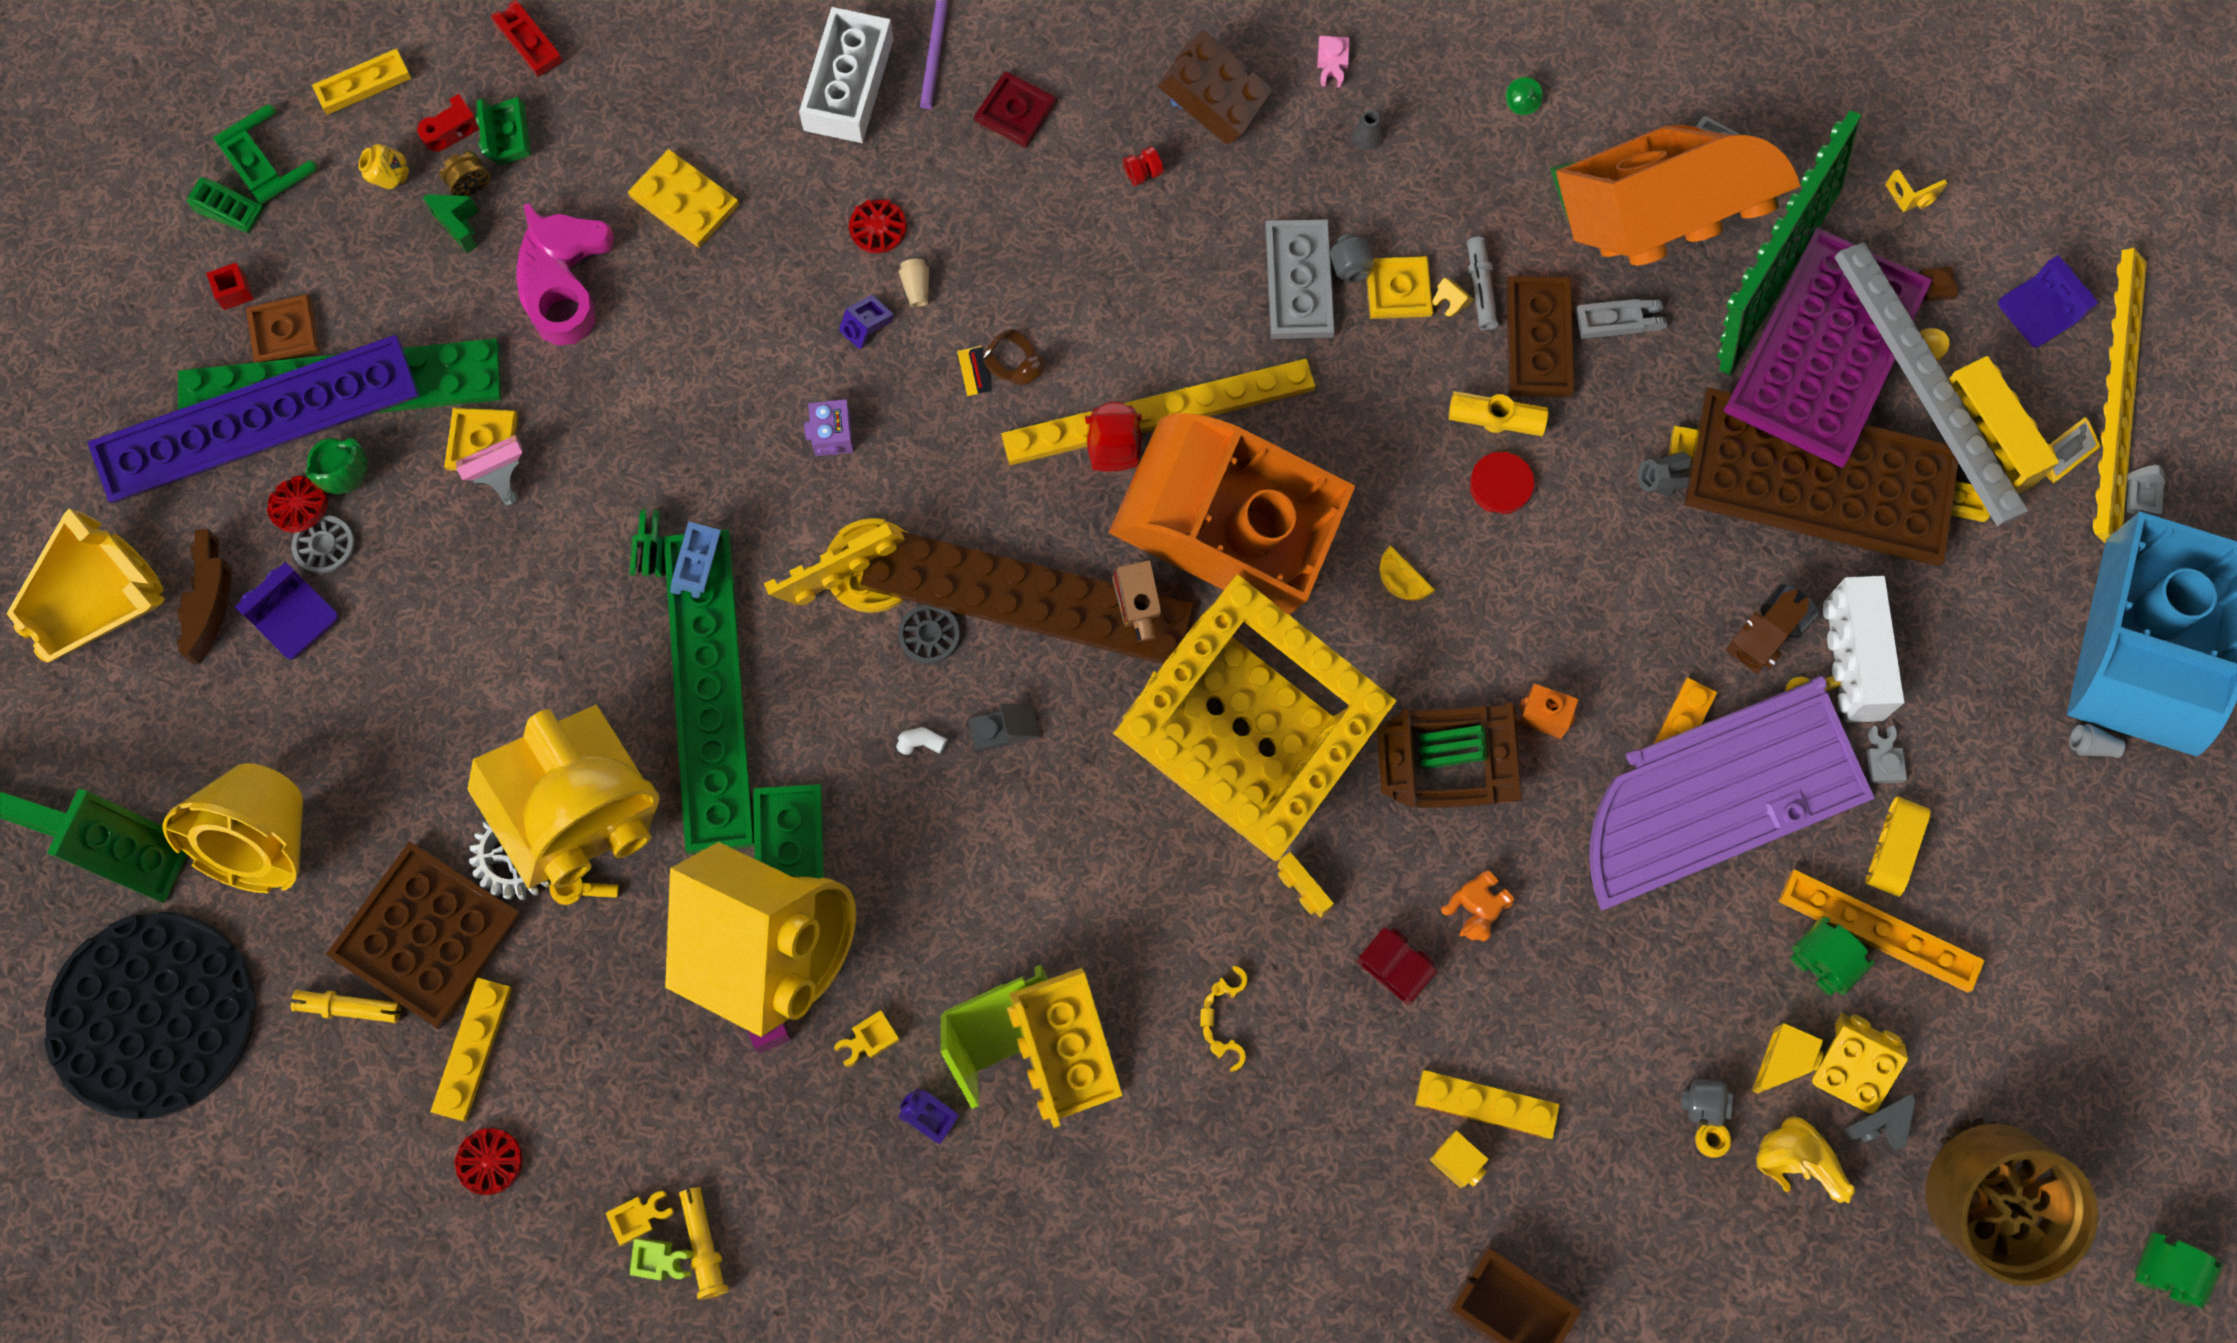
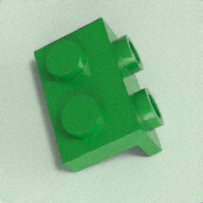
M515 97L491 106L484 99L476 100L477 113L475 114V119L480 131L478 144L481 153L498 166L530 156L531 150L524 101L519 97Z

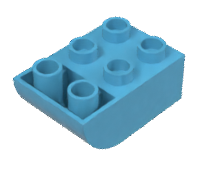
M2139 511L2106 539L2067 716L2197 757L2217 738L2237 702V541Z

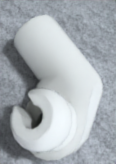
M920 727L903 731L898 736L899 741L896 748L900 753L909 755L914 751V747L923 745L941 754L948 739L927 728Z

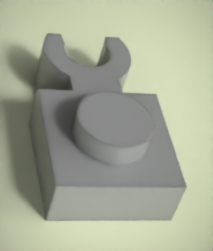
M1877 726L1869 729V740L1875 746V749L1866 751L1870 784L1904 783L1907 780L1903 748H1893V742L1897 737V731L1894 726H1889L1886 729L1887 739H1883L1878 735Z

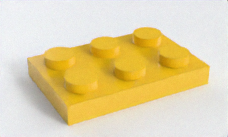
M669 149L628 191L630 198L698 248L707 241L740 205L738 199Z

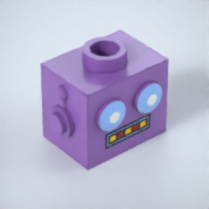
M847 400L808 403L810 421H804L806 441L811 440L815 456L853 452L850 412Z

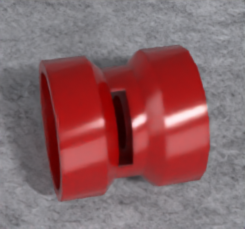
M1153 146L1143 149L1141 154L1137 156L1131 154L1123 158L1125 172L1135 187L1143 184L1148 177L1156 178L1164 174L1161 159Z

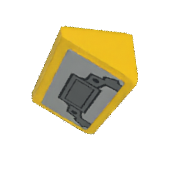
M2086 417L2050 443L2055 450L2059 463L2046 476L2054 484L2101 447Z

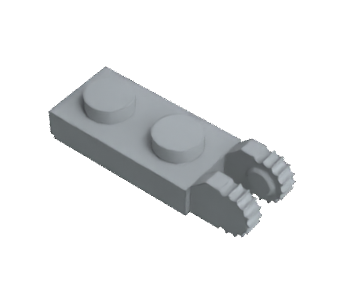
M1632 299L1579 305L1576 308V316L1580 337L1585 339L1663 330L1667 327L1665 317L1643 318V314L1662 311L1664 309L1663 301L1659 299L1643 301Z

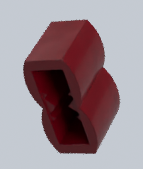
M1384 927L1358 957L1356 962L1409 1006L1438 971L1433 967L1435 964L1433 959L1421 950L1417 953L1406 944L1408 939L1395 928L1389 930Z

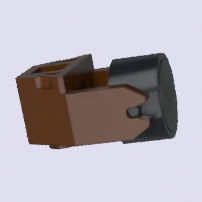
M1786 584L1778 585L1761 605L1760 611L1762 616L1754 612L1725 650L1756 674L1764 666L1771 669L1782 655L1778 649L1788 637H1801L1818 616L1819 611L1813 601L1795 587Z

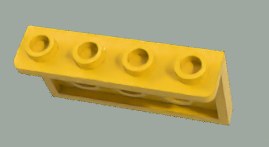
M1082 968L1009 993L1013 1006L1007 1007L1008 1015L1013 1028L1019 1026L1022 1037L1017 1039V1043L1023 1059H1030L1032 1068L1027 1070V1074L1033 1090L1038 1088L1040 1090L1042 1099L1036 1102L1043 1121L1049 1119L1053 1128H1057L1060 1126L1059 1119L1123 1096L1088 981Z

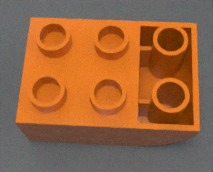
M1666 125L1556 170L1574 241L1599 248L1603 257L1628 256L1631 265L1649 264L1664 258L1668 254L1666 243L1681 236H1685V240L1688 242H1697L1715 237L1724 230L1722 219L1740 212L1742 218H1756L1767 215L1779 208L1777 196L1800 187L1792 164L1770 142L1754 136L1729 135L1706 131L1689 125Z
M1188 413L1171 414L1158 421L1108 533L1222 590L1238 574L1290 615L1307 602L1355 489V485L1236 425L1203 415Z

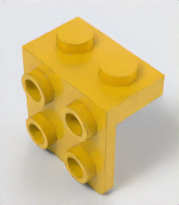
M1841 1012L1835 1022L1836 1037L1824 1055L1818 1069L1814 1072L1812 1082L1816 1087L1872 1114L1878 1110L1907 1062L1906 1047L1903 1044V1040L1896 1034L1884 1030L1882 1033L1872 1028L1866 1019L1852 1014L1850 1017Z

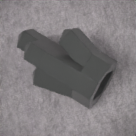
M1685 452L1641 462L1637 472L1640 487L1647 493L1658 492L1670 497L1675 488H1687L1691 457Z

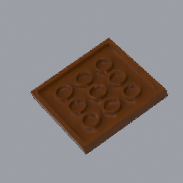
M409 841L326 955L440 1030L522 914Z

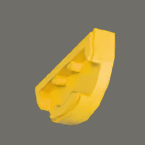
M1389 545L1382 555L1379 567L1381 581L1387 590L1396 597L1409 601L1425 599L1433 594L1435 589Z

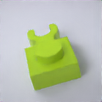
M643 1237L636 1238L633 1241L630 1275L660 1281L668 1279L669 1274L675 1279L690 1277L691 1271L681 1269L680 1259L692 1258L694 1253L686 1249L671 1253L672 1242Z

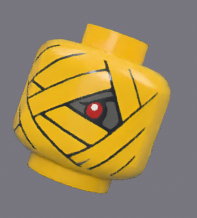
M375 144L370 148L364 149L360 156L358 167L362 172L363 178L368 183L392 190L400 183L403 184L408 177L409 168L406 166L405 156L400 151L382 144Z

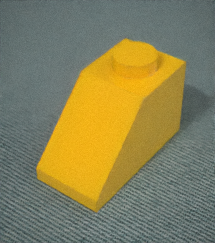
M1785 1023L1775 1027L1751 1091L1761 1093L1811 1073L1812 1070L1816 1071L1823 1058V1052L1820 1051L1823 1040Z

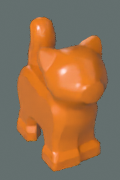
M1489 870L1483 871L1474 880L1464 884L1452 895L1449 903L1441 907V912L1445 916L1454 914L1460 905L1474 915L1466 920L1459 934L1460 937L1466 936L1471 941L1480 940L1486 942L1492 936L1491 924L1500 916L1504 909L1510 908L1515 900L1506 889H1503L1495 896L1488 890V888L1499 882Z

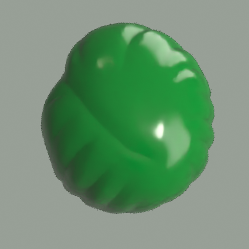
M350 437L346 440L326 438L311 448L307 458L305 473L318 488L327 493L336 495L351 493L363 483L368 472V459L364 449L354 438Z

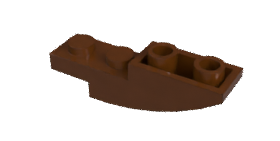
M208 528L195 530V542H192L190 546L191 556L195 561V572H192L190 577L193 591L181 593V604L177 607V616L181 623V635L177 638L178 651L192 664H200L213 644L223 622L231 590L232 567L222 558H219V539Z

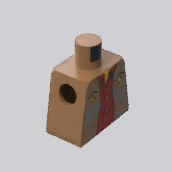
M1150 560L1117 567L1112 581L1124 626L1134 625L1138 642L1157 638L1153 621L1157 620L1161 615V609ZM1134 603H1141L1145 610H1138Z

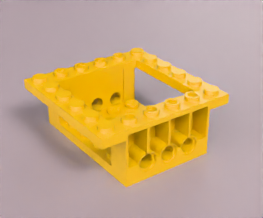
M1237 574L1217 600L1199 617L1122 716L1123 721L1113 734L1276 862L1287 850L1397 700ZM1244 621L1349 706L1335 716H1332L1233 638V634ZM1216 698L1221 701L1223 705L1221 715L1216 716L1208 712L1206 707L1208 699ZM1235 719H1243L1248 723L1249 732L1246 736H1239L1234 732L1233 722ZM1267 739L1274 744L1275 753L1272 757H1266L1260 753L1259 743L1261 740Z

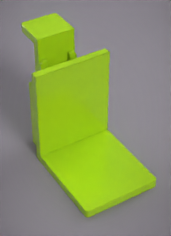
M1041 964L1034 967V977L1024 981L1023 977H1020L1005 985L1001 984L944 1011L940 1015L941 1054L972 1109L979 1106L978 1071L1020 1052L1017 1039L1021 1038L1022 1034L1019 1026L1013 1028L1008 1015L1007 1007L1013 1006L1009 993L1048 980Z

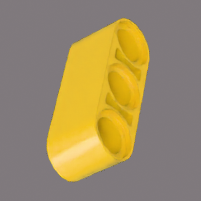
M1896 796L1888 812H1891V815L1887 814L1878 842H1881V845L1877 844L1868 872H1871V875L1867 874L1865 883L1900 897L1909 882L1931 810Z

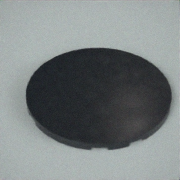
M158 912L139 916L133 915L109 924L108 928L99 932L93 938L86 939L66 960L57 974L49 992L44 1011V1017H46V1038H44L46 1053L50 1065L54 1067L62 1081V1085L69 1093L84 1105L98 1112L133 1120L155 1119L181 1112L213 1093L234 1071L249 1044L256 1017V993L248 964L235 944L226 935L197 918L179 913Z

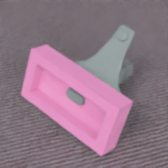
M514 435L456 461V469L462 480H472L474 483L488 484L499 494L505 505L513 504L518 500L516 491H513L510 486V477L513 469L519 463L522 446L517 436Z

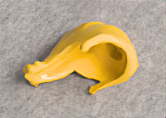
M1792 1116L1785 1119L1779 1129L1770 1131L1762 1139L1756 1157L1757 1168L1765 1175L1771 1176L1776 1180L1785 1192H1789L1791 1186L1782 1176V1173H1802L1806 1180L1810 1179L1811 1175L1819 1180L1832 1200H1836L1838 1203L1844 1201L1850 1203L1856 1191L1855 1187L1850 1185L1832 1148L1811 1124L1800 1117Z

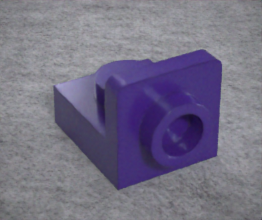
M870 295L845 309L839 330L856 347L861 349L866 346L871 333L891 323L894 314L877 298Z
M917 1088L903 1099L898 1118L940 1145L959 1114L928 1092Z

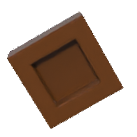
M1952 266L1920 270L1918 274L1932 279L1923 298L1924 302L1950 300L1957 297L1958 290Z

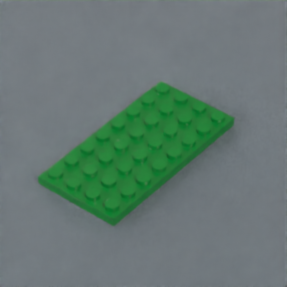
M1849 110L1843 122L1838 120L1835 123L1830 134L1831 142L1829 145L1823 144L1815 160L1817 165L1814 170L1808 168L1801 182L1803 188L1800 193L1794 192L1786 207L1788 213L1784 218L1779 217L1771 232V235H1774L1771 241L1763 242L1756 257L1758 259L1755 267L1749 266L1741 282L1743 287L1740 292L1735 290L1729 298L1726 306L1729 312L1723 323V326H1726L1720 339V342L1723 344L1717 355V358L1721 360L1719 366L1721 372L1731 376L1800 261L1814 231L1821 226L1842 191L1861 114Z

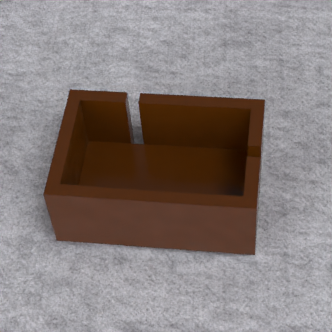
M1204 29L1188 40L1175 59V63L1170 66L1157 85L1158 88L1227 145L1244 133L1273 90L1254 72L1246 74L1247 66Z
M1490 1248L1481 1251L1466 1276L1471 1283L1465 1282L1460 1285L1445 1310L1491 1343H1563L1582 1311Z

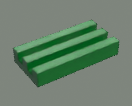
M1481 725L1419 735V742L1422 743V747L1419 748L1420 755H1422L1420 767L1423 769L1487 760L1485 727ZM1478 736V739L1430 746V743ZM1478 747V752L1431 759V754Z

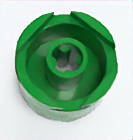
M1822 916L1792 946L1794 954L1790 957V960L1800 970L1806 972L1809 969L1819 978L1816 981L1817 986L1827 995L1832 996L1835 992L1846 995L1874 966L1875 962L1873 959L1869 961L1865 959L1868 950L1848 930L1839 924L1835 928L1830 927L1827 923L1831 919Z
M2150 1232L2134 1271L2136 1273L2134 1281L2152 1290H2156V1288L2165 1292L2169 1290L2170 1294L2168 1297L2188 1307L2193 1305L2203 1309L2204 1305L2209 1303L2224 1264L2216 1262L2217 1259L2186 1243L2177 1240V1242L2169 1244L2164 1241L2165 1235Z

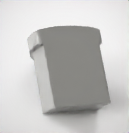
M2160 465L2143 467L2128 474L2126 513L2137 514L2140 511L2156 517L2162 515L2163 490L2166 476Z

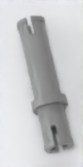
M1473 237L1467 240L1466 244L1470 259L1468 274L1473 280L1479 322L1478 327L1480 330H1493L1499 326L1491 279L1493 264L1489 262L1487 239L1485 237Z

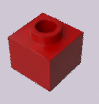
M237 262L206 273L214 298L223 310L254 300L246 274Z

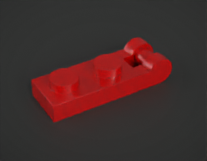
M517 0L509 3V8L503 12L497 11L490 15L495 26L503 33L537 77L563 62L559 52Z

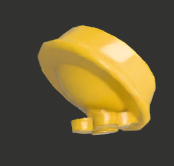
M1929 328L1921 330V336L1938 362L1949 349V337L1939 329Z

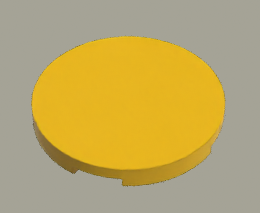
M867 518L858 520L838 531L839 534L832 540L827 552L830 550L848 549V541L877 528V525L881 526L888 523L903 532L907 531H904L895 524L886 522L885 519ZM864 570L850 573L842 578L841 584L830 589L832 594L842 604L861 612L886 611L904 601L896 597L860 589Z

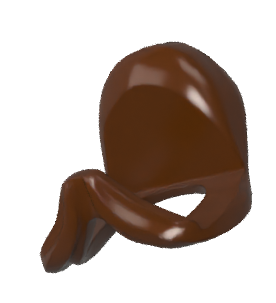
M1014 329L1000 333L983 354L984 364L993 375L1021 386L1037 379L1046 368V362L1042 355L1037 352L1035 353L1031 343ZM1005 339L1014 342L1026 354V359L1016 370H1007L1002 367L993 354L997 345Z

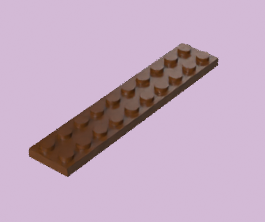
M903 531L901 532L905 541L896 545L897 548L894 552L886 556H878L870 561V565L864 569L860 582V589L1164 664L1185 637L1193 605L1158 595L1161 615L1157 620L1153 621L1157 638L1138 642L1134 625L1124 626L1114 585L1111 583ZM1134 603L1138 610H1145L1141 603Z

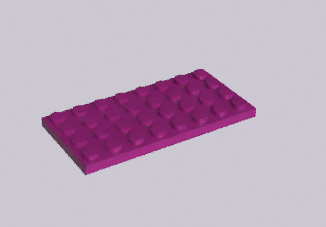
M1816 228L1723 412L1843 468L1893 365L1895 357L1834 258L1841 250L1855 246V244ZM1871 252L1913 321L1932 279Z

